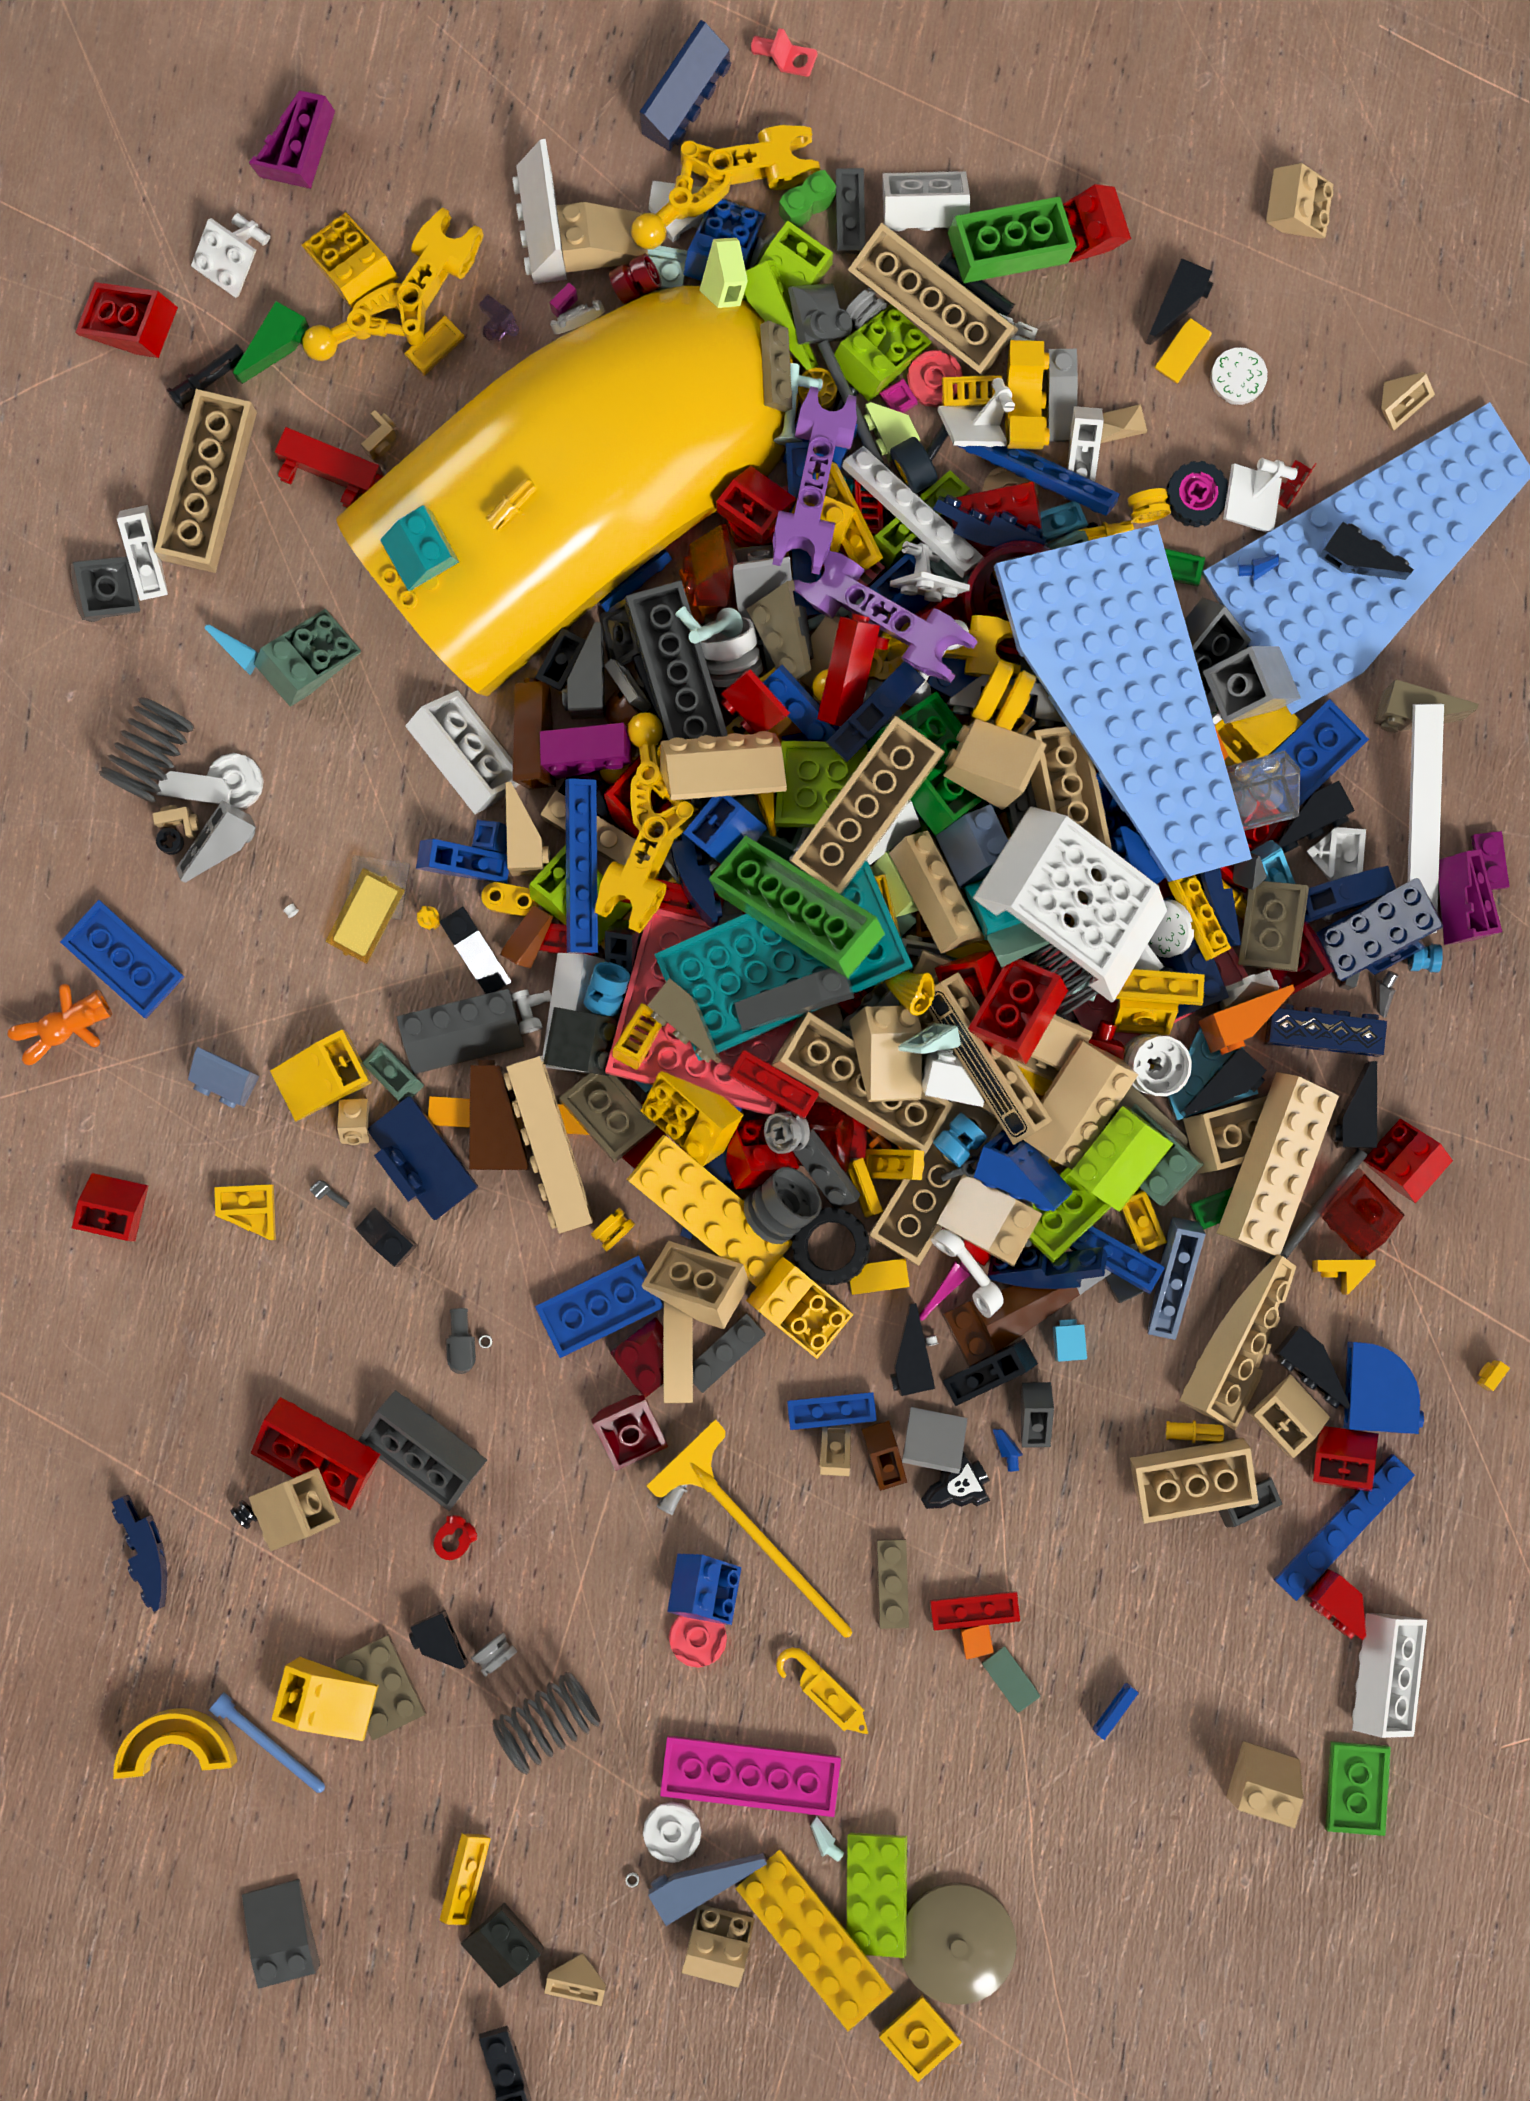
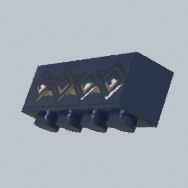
M1282 1004L1267 1020L1264 1044L1372 1057L1384 1055L1387 1021L1379 1020V1015L1362 1014L1361 1018L1350 1017L1351 1012L1334 1010L1332 1015L1322 1013L1321 1008L1305 1007V1011L1293 1010L1294 1005Z

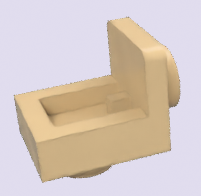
M376 410L370 414L379 428L361 444L364 452L372 460L377 455L379 457L383 456L390 449V443L397 438L393 429L396 426L385 413L380 416Z
M177 805L161 807L160 812L152 813L154 824L160 829L184 824L186 836L190 839L197 838L196 830L200 829L196 813L192 814L189 808H177Z
M368 1099L339 1100L337 1130L342 1144L358 1145L360 1143H369Z

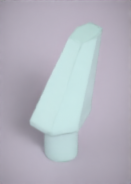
M815 1816L811 1828L822 1857L828 1854L838 1862L844 1855V1852L834 1845L836 1839L830 1834L819 1818Z

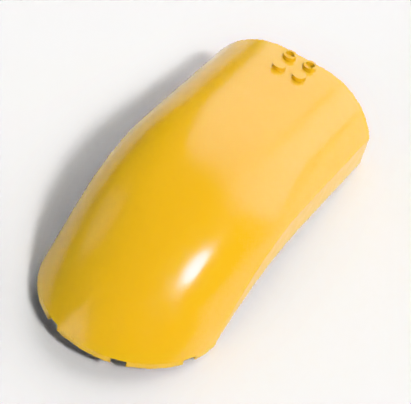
M700 286L665 288L638 298L557 338L492 382L336 518L342 535L355 555L410 625L435 654L477 694L488 697L555 640L562 628L565 630L642 565L696 524L717 511L716 501L731 481L748 467H754L767 477L778 464L785 446L774 442V439L778 438L782 433L785 412L764 405L760 324L765 321L748 302L742 299L741 306L717 308L699 291ZM797 394V398H796L795 424H796L798 401H799V400H798V394ZM525 478L530 479L536 485L537 490L519 508L521 512L519 514L516 513L500 531H497L485 519L486 516L503 500V495L508 496ZM424 505L432 511L459 563L415 589L408 591L380 539L397 520Z

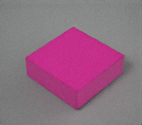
M570 283L549 302L551 312L556 317L568 311L578 300L576 288Z
M904 379L879 392V396L887 408L901 413L908 411L918 404L917 399Z

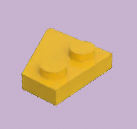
M274 1185L214 1187L216 1217L238 1225L268 1240H276Z

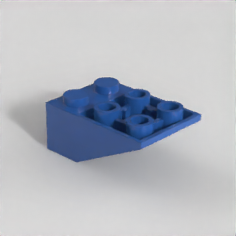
M721 199L716 205L705 212L688 248L683 275L702 281L713 239L737 238L739 240L746 270L766 214Z
M1003 1130L983 1146L973 1177L981 1180L982 1184L987 1187L999 1188L1008 1192L1009 1196L1015 1199H1025L1035 1203L1034 1205L1044 1211L1056 1210L1073 1191L1033 1146L1024 1140L1013 1145Z

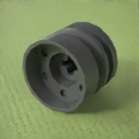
M782 1167L775 1171L762 1185L751 1192L744 1201V1214L747 1223L758 1236L772 1244H783L791 1239L802 1227L816 1218L821 1210V1198L812 1181L802 1172L789 1167Z

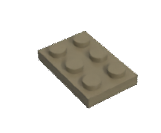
M1263 881L1255 889H1249L1238 965L1297 972L1309 891L1307 885Z
M589 1073L559 1097L560 1102L614 1163L659 1128L640 1111L642 1105L614 1075L604 1076Z
M389 1634L335 1661L339 1671L378 1685L367 1728L372 1741L426 1714Z

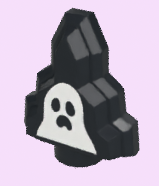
M963 1451L959 1474L941 1470L940 1480L929 1486L921 1501L926 1509L943 1508L951 1503L960 1507L970 1503L979 1506L990 1501L984 1484L990 1480L979 1460L971 1463Z

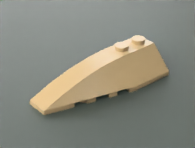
M1277 1255L1256 1276L1224 1317L1206 1346L1201 1358L1197 1361L1196 1368L1184 1388L1180 1399L1181 1402L1218 1423L1236 1430L1261 1379L1263 1370L1259 1369L1263 1354L1268 1355L1272 1345L1267 1343L1272 1327L1277 1328L1280 1320L1278 1307L1280 1303L1286 1301L1297 1266L1283 1256Z

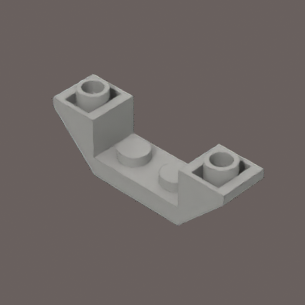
M981 675L947 701V706L953 709L954 714L970 715V711L973 712L980 697V692L984 689L990 675ZM1010 679L1009 684L1012 685L1015 679ZM1034 683L1030 692V698H1034L1031 718L1038 722V727L1050 729L1055 728V725L1059 726L1063 723V720L1049 700V695L1040 683Z

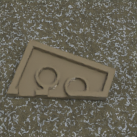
M790 580L748 607L747 611L776 668L778 669L783 664L792 676L798 680L810 672L812 668L806 639L801 634L798 617H801L799 606H795L793 596L795 585L794 581Z

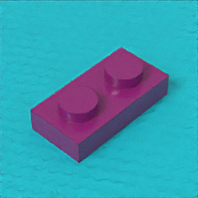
M1502 831L1472 835L1473 850H1481L1491 890L1509 888Z

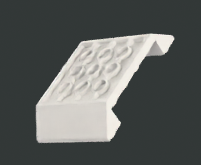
M1032 806L1024 814L973 899L995 915L1007 910L1094 976L1089 986L1110 1002H1114L1167 912L1157 884L1068 816ZM1092 868L1100 871L1102 876L1101 882L1093 879L1091 875ZM1078 891L1086 893L1088 897L1087 905L1079 901ZM1065 913L1073 917L1075 922L1073 928L1065 924Z

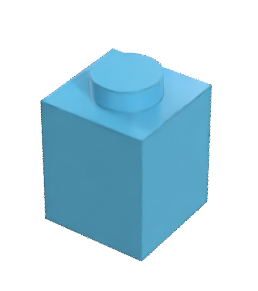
M1077 1319L1059 1320L1060 1326H1052L1055 1361L1086 1360L1087 1350L1084 1324H1077Z

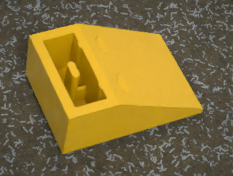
M346 212L302 244L307 254L352 310L355 303L398 279L386 255Z
M1286 706L1276 711L1227 724L1222 719L1215 727L1229 755L1224 760L1225 765L1241 781L1303 723L1295 714H1291Z
M343 1029L314 1043L270 1070L295 1122L373 1083L349 1034Z
M663 1071L658 1073L640 1110L702 1167L724 1153L743 1117V1114L723 1096Z
M783 1256L746 1300L816 1359L819 1358L853 1316L849 1310Z
M298 1657L285 1665L271 1720L300 1731L363 1741L378 1685L306 1658Z

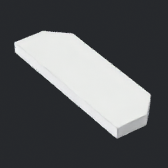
M169 771L166 774L167 780H159L158 785L161 789V792L157 793L159 796L220 804L222 800L227 803L230 802L232 790L223 778Z

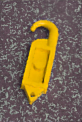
M792 1647L780 1653L777 1658L776 1668L782 1678L786 1677L783 1668L784 1662L788 1658L797 1659L806 1668L800 1678L802 1691L844 1732L847 1729L868 1734L863 1716L864 1708L815 1660L800 1648ZM860 1725L864 1726L863 1730L859 1729Z

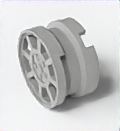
M870 287L867 289L869 292L866 290L862 291L845 310L855 324L854 328L856 330L882 312L887 306V303L882 298L878 299L875 296L876 292Z
M790 1111L769 1116L764 1126V1136L769 1148L778 1154L803 1149L807 1145L810 1136L806 1118L805 1120L798 1116L795 1118Z
M503 1632L475 1653L471 1659L473 1662L479 1663L482 1667L481 1672L486 1677L488 1673H492L506 1660H509L517 1653V1650L513 1645L510 1646L507 1643L506 1635Z

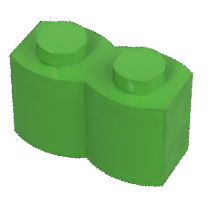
M825 170L811 174L802 186L788 190L779 201L780 217L785 223L788 220L796 227H802L811 219L813 214L821 213L833 204L836 197V184Z

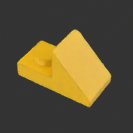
M1312 1260V1272H1321V1277H1338V1272H1341L1342 1295H1348L1376 1266L1375 1260Z

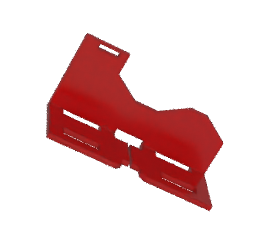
M1294 461L1291 467L1295 468L1296 465L1299 467L1297 476L1294 480L1288 479L1286 483H1281L1280 490L1282 489L1284 492L1278 500L1279 505L1285 509L1289 508L1317 463L1310 469L1301 462ZM1308 472V475L1306 476L1305 480L1301 481L1304 474ZM1299 484V485H1300V488L1298 489L1297 492H1295L1294 490L1296 489L1297 485ZM1291 495H1293L1294 497L1289 505L1286 504Z

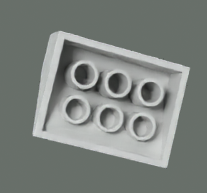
M541 139L516 166L518 176L513 177L515 194H520L521 203L516 204L519 221L524 220L525 230L520 231L522 247H528L529 257L524 258L526 275L532 274L534 284L567 280L546 139Z

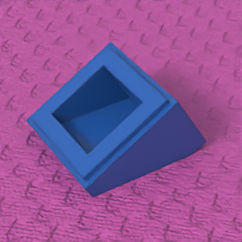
M477 820L472 847L506 854V824Z

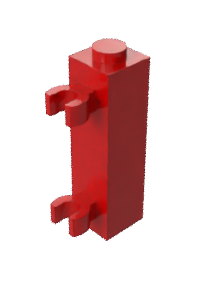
M285 427L274 452L279 461L284 462L278 473V477L281 478L280 481L291 485L297 468L347 488L340 500L345 508L353 504L358 499L359 494L363 495L384 477L378 464L288 427Z
M853 613L852 619L840 617L818 720L842 726L863 704L875 648L887 650L890 640L878 636L880 625L869 623L870 617Z

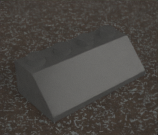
M509 989L396 1016L402 1042L413 1074L525 1047L519 1029L512 992Z
M396 1390L377 1410L358 1440L360 1443L380 1453L379 1458L448 1511L453 1508L487 1461L477 1450L471 1448L453 1432L446 1429L434 1420L431 1415L426 1414Z

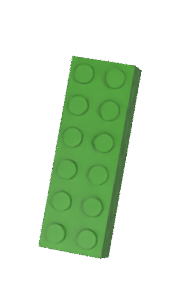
M745 836L709 878L721 898L847 979L885 935L876 916L748 836Z

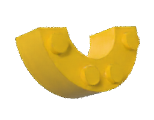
M1010 340L1006 387H1009L1012 392L1011 399L1015 406H1013L1014 409L1011 412H1005L1007 449L1042 450L1044 445H1049L1050 429L1046 428V417H1042V409H1046V392H1042L1043 371L1049 368V352H1044V341Z
M168 1709L147 1718L127 1735L116 1755L113 1779L144 1776L151 1769V1760L157 1748L167 1744H179L192 1750L199 1759L202 1771L231 1768L238 1762L237 1754L228 1733L212 1717L192 1709Z

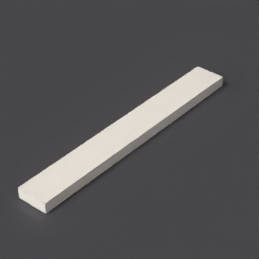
M1413 704L1407 882L1419 878L1437 912L1444 704Z

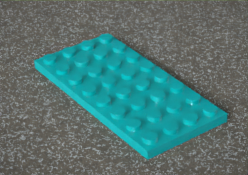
M866 860L841 895L876 916L885 935L850 975L849 979L854 994L914 968L871 867ZM748 914L739 916L654 954L665 981L667 982L670 978L697 1000L718 1053L806 1014L803 1013L742 1031L734 1003L813 973L830 969L829 966ZM691 1042L695 1052L698 1047ZM696 1054L697 1059L699 1061L703 1060L700 1056Z

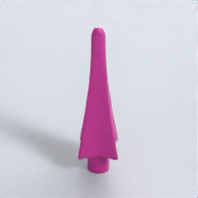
M956 1261L953 1263L937 1292L920 1313L921 1321L956 1287L971 1276V1273L968 1272L962 1261L960 1263Z

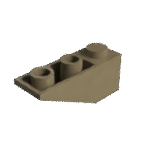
M669 978L647 1005L654 1011L650 1016L662 1026H665L668 1022L676 1029L672 1034L685 1045L691 1041L698 1047L695 1053L707 1063L712 1059L719 1064L721 1058L697 1000Z

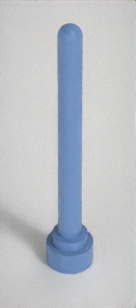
M225 1692L222 1693L209 1709L217 1718L219 1716L223 1719L225 1717L228 1718L315 1792L321 1793L324 1791L325 1784L239 1713L234 1708L235 1704L231 1702L233 1699Z

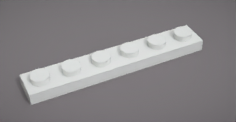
M864 446L843 461V469L923 543L927 544L961 578H964L974 570L983 556L963 537L954 534V529L913 493L908 486Z

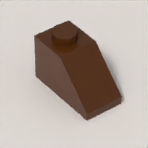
M890 1421L863 1428L862 1433L880 1491L908 1483Z

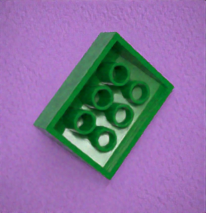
M937 691L898 717L945 752L910 799L913 807L935 836L984 800L943 776L947 765L944 764L945 759L952 749L956 750L959 744L956 737L963 725ZM889 724L884 726L865 743L870 750Z

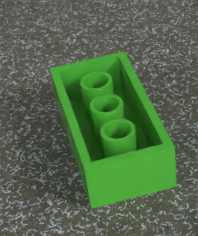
M1060 197L954 216L948 231V237L963 283L1068 264L1076 249Z

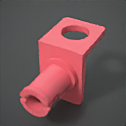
M782 28L778 29L774 40L755 36L751 43L752 54L772 57L780 72L805 77L810 76L818 54L815 49L792 45ZM798 55H806L808 62L805 66L797 68L793 65L794 59Z

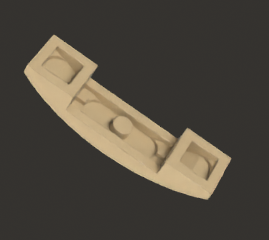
M664 1301V1403H693V1318Z

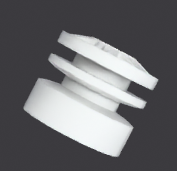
M742 617L743 628L740 634L735 637H727L720 632L700 642L713 686L728 687L743 672L749 669L757 677L762 673L763 663L762 659H760V650L755 646L757 644L754 623L749 618ZM716 620L709 622L706 625L713 624L716 622Z
M1141 1034L1132 1038L1124 1046L1123 1061L1138 1074L1132 1086L1139 1092L1154 1096H1169L1177 1093L1186 1085L1191 1074L1192 1061L1188 1050L1180 1041L1170 1036ZM1149 1059H1152L1151 1063L1155 1065L1153 1069H1150V1064L1147 1063Z

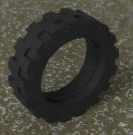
M832 1207L821 1209L818 1216L802 1227L795 1234L794 1241H792L793 1256L799 1269L810 1279L826 1285L846 1283L855 1276H858L862 1272L864 1265L866 1266L871 1249L869 1234L862 1222L851 1213ZM828 1222L839 1223L847 1227L855 1241V1252L850 1262L837 1270H824L816 1266L808 1252V1240L812 1232L820 1225Z

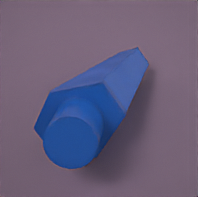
M1279 554L1252 559L1249 565H1238V577L1252 576L1253 581L1257 580L1278 565Z
M992 1429L1001 1457H1006L1008 1472L1019 1471L1018 1457L1022 1456L1023 1453L1004 1429Z

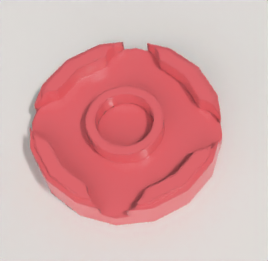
M939 350L925 351L911 363L907 375V384L917 401L922 405L929 407L943 406L942 378L963 377L961 366L956 358L950 354L942 353L943 351ZM953 384L954 400L957 396V384Z
M680 1615L672 1624L669 1635L671 1650L676 1658L685 1665L696 1668L710 1665L718 1660L725 1650L727 1641L724 1624L686 1618Z

